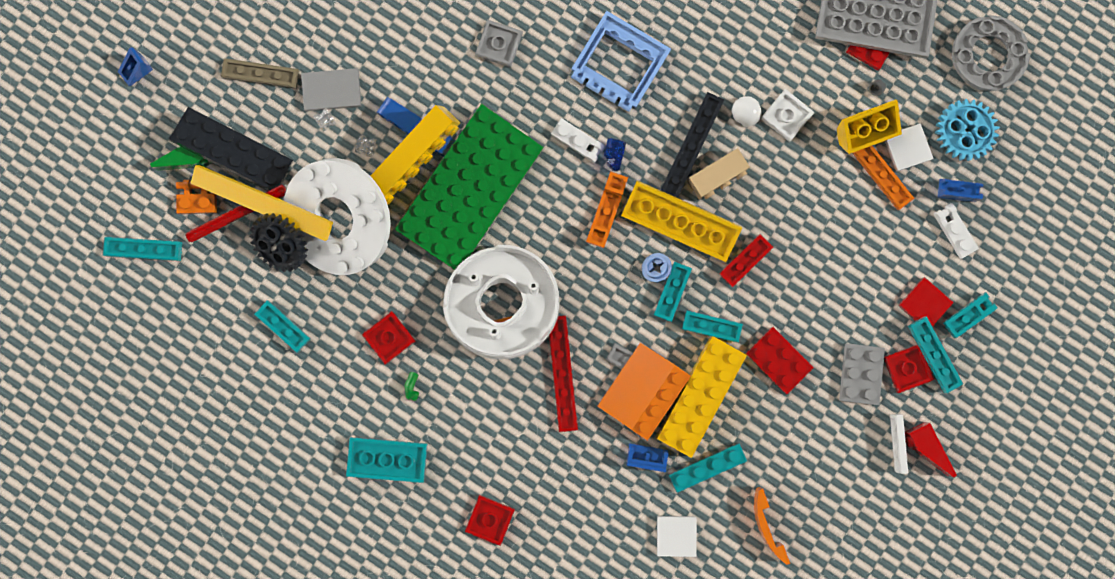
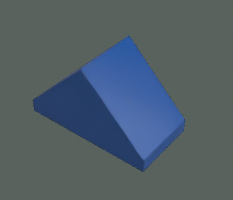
M132 47L129 48L118 73L127 85L131 86L153 69L144 56Z

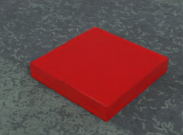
M923 277L898 306L915 321L922 317H927L933 327L954 302L926 277Z
M393 311L362 334L385 365L416 342Z
M918 344L884 357V362L897 393L934 380L930 367Z
M479 495L465 532L501 546L515 508Z

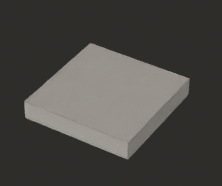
M487 19L475 56L511 68L523 31Z

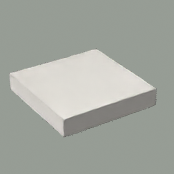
M784 89L760 119L790 142L814 112L788 90Z
M921 123L902 129L901 135L885 140L896 172L934 159Z
M657 516V556L696 557L697 517Z

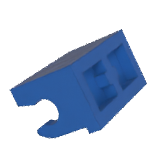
M939 179L938 198L977 202L983 199V194L979 193L983 184Z
M629 443L627 466L666 472L668 450Z

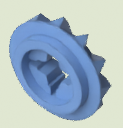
M662 253L649 255L642 264L643 276L650 282L659 283L662 280L666 281L668 275H671V261ZM653 263H655L658 266H661V273L654 271L655 268Z

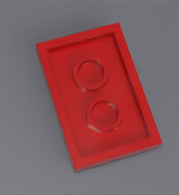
M771 327L745 353L786 395L814 368L774 327Z

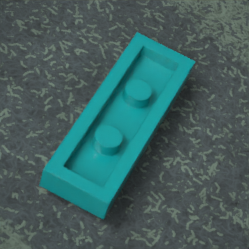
M674 261L671 275L667 278L653 314L654 316L672 322L692 268Z
M269 300L254 314L296 353H299L311 339Z
M686 311L682 330L739 343L743 324Z

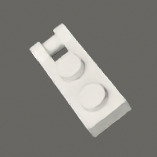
M562 118L551 133L553 137L594 163L597 161L600 151L603 152L605 149L602 143L591 138ZM589 145L594 147L591 152L586 150Z
M952 203L945 206V209L942 211L934 212L937 222L960 259L979 249ZM948 215L951 218V221L947 222L946 217Z

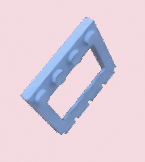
M606 11L573 65L572 71L574 73L571 78L581 84L587 79V88L597 94L600 93L601 89H604L602 97L614 104L618 98L621 99L618 106L630 112L632 107L636 108L670 53L671 48ZM604 34L609 35L652 61L634 93L629 92L586 66Z

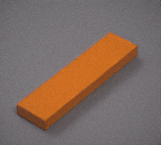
M873 146L852 153L898 211L915 199Z

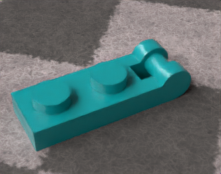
M987 292L979 295L974 301L943 322L953 338H958L998 308L995 303L989 300L990 296ZM981 303L985 306L984 310L980 307Z

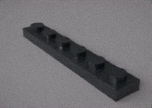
M706 93L660 191L678 198L724 99L712 93Z

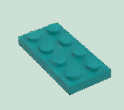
M350 437L346 477L424 483L428 443Z

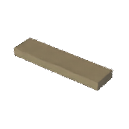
M224 58L221 77L224 79L297 89L299 69Z

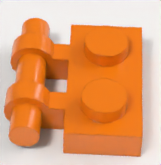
M190 179L176 182V189H184V194L176 195L177 214L217 213L216 194H209V191L191 184ZM192 189H201V194H192Z

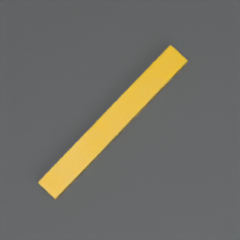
M195 165L191 184L263 215L274 213L277 217L281 214L282 220L288 218V223H295L294 228H300V231L321 240H328L333 225L332 221L208 168Z

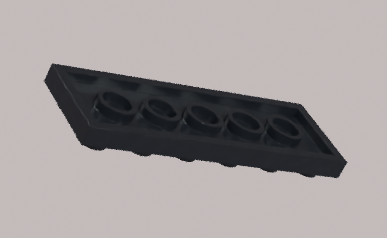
M190 107L186 109L169 137V141L268 191L281 185L293 164L292 159Z

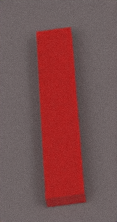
M566 315L558 316L555 326L549 334L559 432L578 430Z

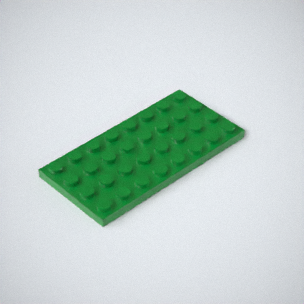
M481 103L395 230L455 270L472 254L544 147Z

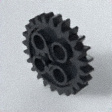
M267 213L252 223L253 227L250 228L252 233L249 237L253 239L250 244L255 245L253 251H258L257 257H263V263L269 262L270 268L274 265L276 271L280 268L283 272L286 270L289 272L293 269L296 270L305 262L304 259L307 258L305 253L308 249L304 246L308 243L302 241L305 235H300L298 233L300 228L295 229V223H288V218L282 220L281 214L276 217L274 213L271 215ZM284 234H286L285 238L277 245L276 249L272 252L271 250L273 249V247L281 240V237Z

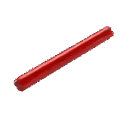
M280 185L266 192V194L280 199L285 196L287 188L285 185ZM240 205L187 232L185 236L189 242H194L254 212V210Z

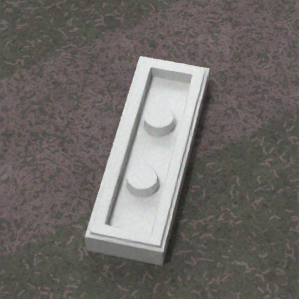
M890 414L895 472L907 474L908 465L903 414Z

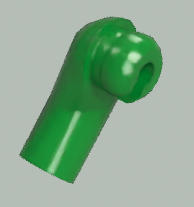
M415 372L409 373L404 385L405 396L408 400L417 401L419 392L414 391V386L419 376Z

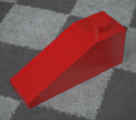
M923 422L905 431V442L909 448H912V450L949 477L957 476L931 423Z

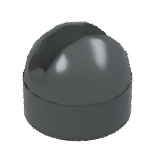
M881 79L874 80L869 85V91L874 96H880L886 89V84Z

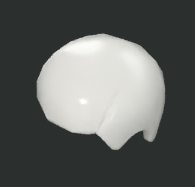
M750 96L740 97L733 104V118L744 127L755 125L761 117L759 102Z

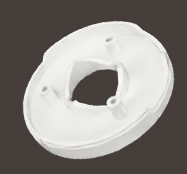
M329 158L311 163L303 167L292 178L286 189L284 201L324 218L320 208L321 202L326 198L335 197L342 200L349 207L353 217V226L348 236L333 238L329 235L326 241L299 231L300 235H305L302 241L308 243L304 246L308 249L305 253L307 255L305 260L314 267L330 274L350 275L360 272L374 264L383 255L388 246L390 213L384 194L373 178L354 162L340 158Z
M497 245L478 251L466 258L449 278L443 299V311L446 322L458 342L479 356L499 360L522 356L542 344L555 326L560 305L558 286L549 267L532 252L511 245ZM507 283L516 287L523 298L522 306L512 318L504 322H494L482 311L480 306L481 297L485 290L492 285Z

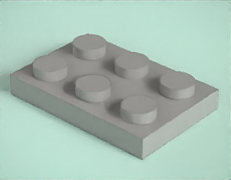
M845 344L839 401L871 405L880 404L885 348Z

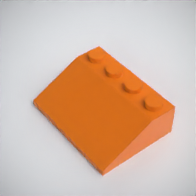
M639 343L597 406L648 441L691 375L644 344Z

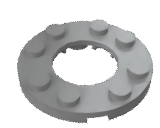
M1000 16L979 17L969 22L957 34L952 47L953 64L959 76L970 86L983 91L1002 90L1018 81L1026 71L1030 59L1027 47L1028 41L1023 31L1006 18ZM986 36L1001 40L1008 51V59L1005 66L993 72L979 68L974 62L972 53L973 46L977 40Z

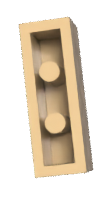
M737 148L689 177L687 181L698 199L700 200L704 197L706 200L715 194L714 191L721 188L723 190L731 185L730 181L734 178L739 180L747 175L746 171L750 166Z

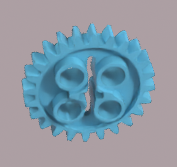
M967 99L963 100L962 103L958 100L955 102V105L950 104L948 109L942 111L944 115L938 117L942 122H938L935 125L940 128L935 134L941 135L937 141H943L940 148L947 147L946 154L953 152L952 158L959 155V161H962L965 157L967 161L972 160V158L977 160L980 156L987 155V152L993 149L991 145L997 143L994 138L999 137V134L994 131L1000 127L994 126V123L998 119L991 118L994 112L988 114L989 106L984 109L982 108L983 102L976 105L975 100H972L970 103ZM967 114L972 116V121L968 120ZM951 124L956 125L957 131L951 128ZM978 129L983 132V137L978 134ZM962 139L967 141V147L962 144Z

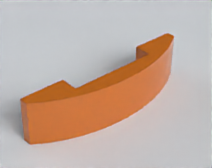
M610 171L586 243L601 248L605 247L628 177Z
M758 487L755 490L754 511L758 529L768 548L777 558L788 565L790 561L784 545L780 542L774 543L763 510L770 506L763 488Z

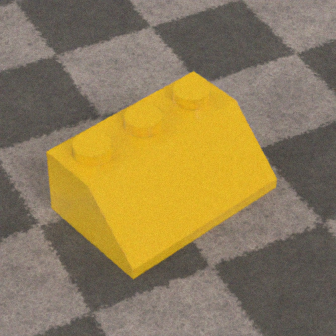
M898 100L887 102L842 119L837 127L839 145L850 154L901 135Z

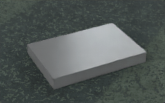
M358 68L301 73L305 112L362 107Z

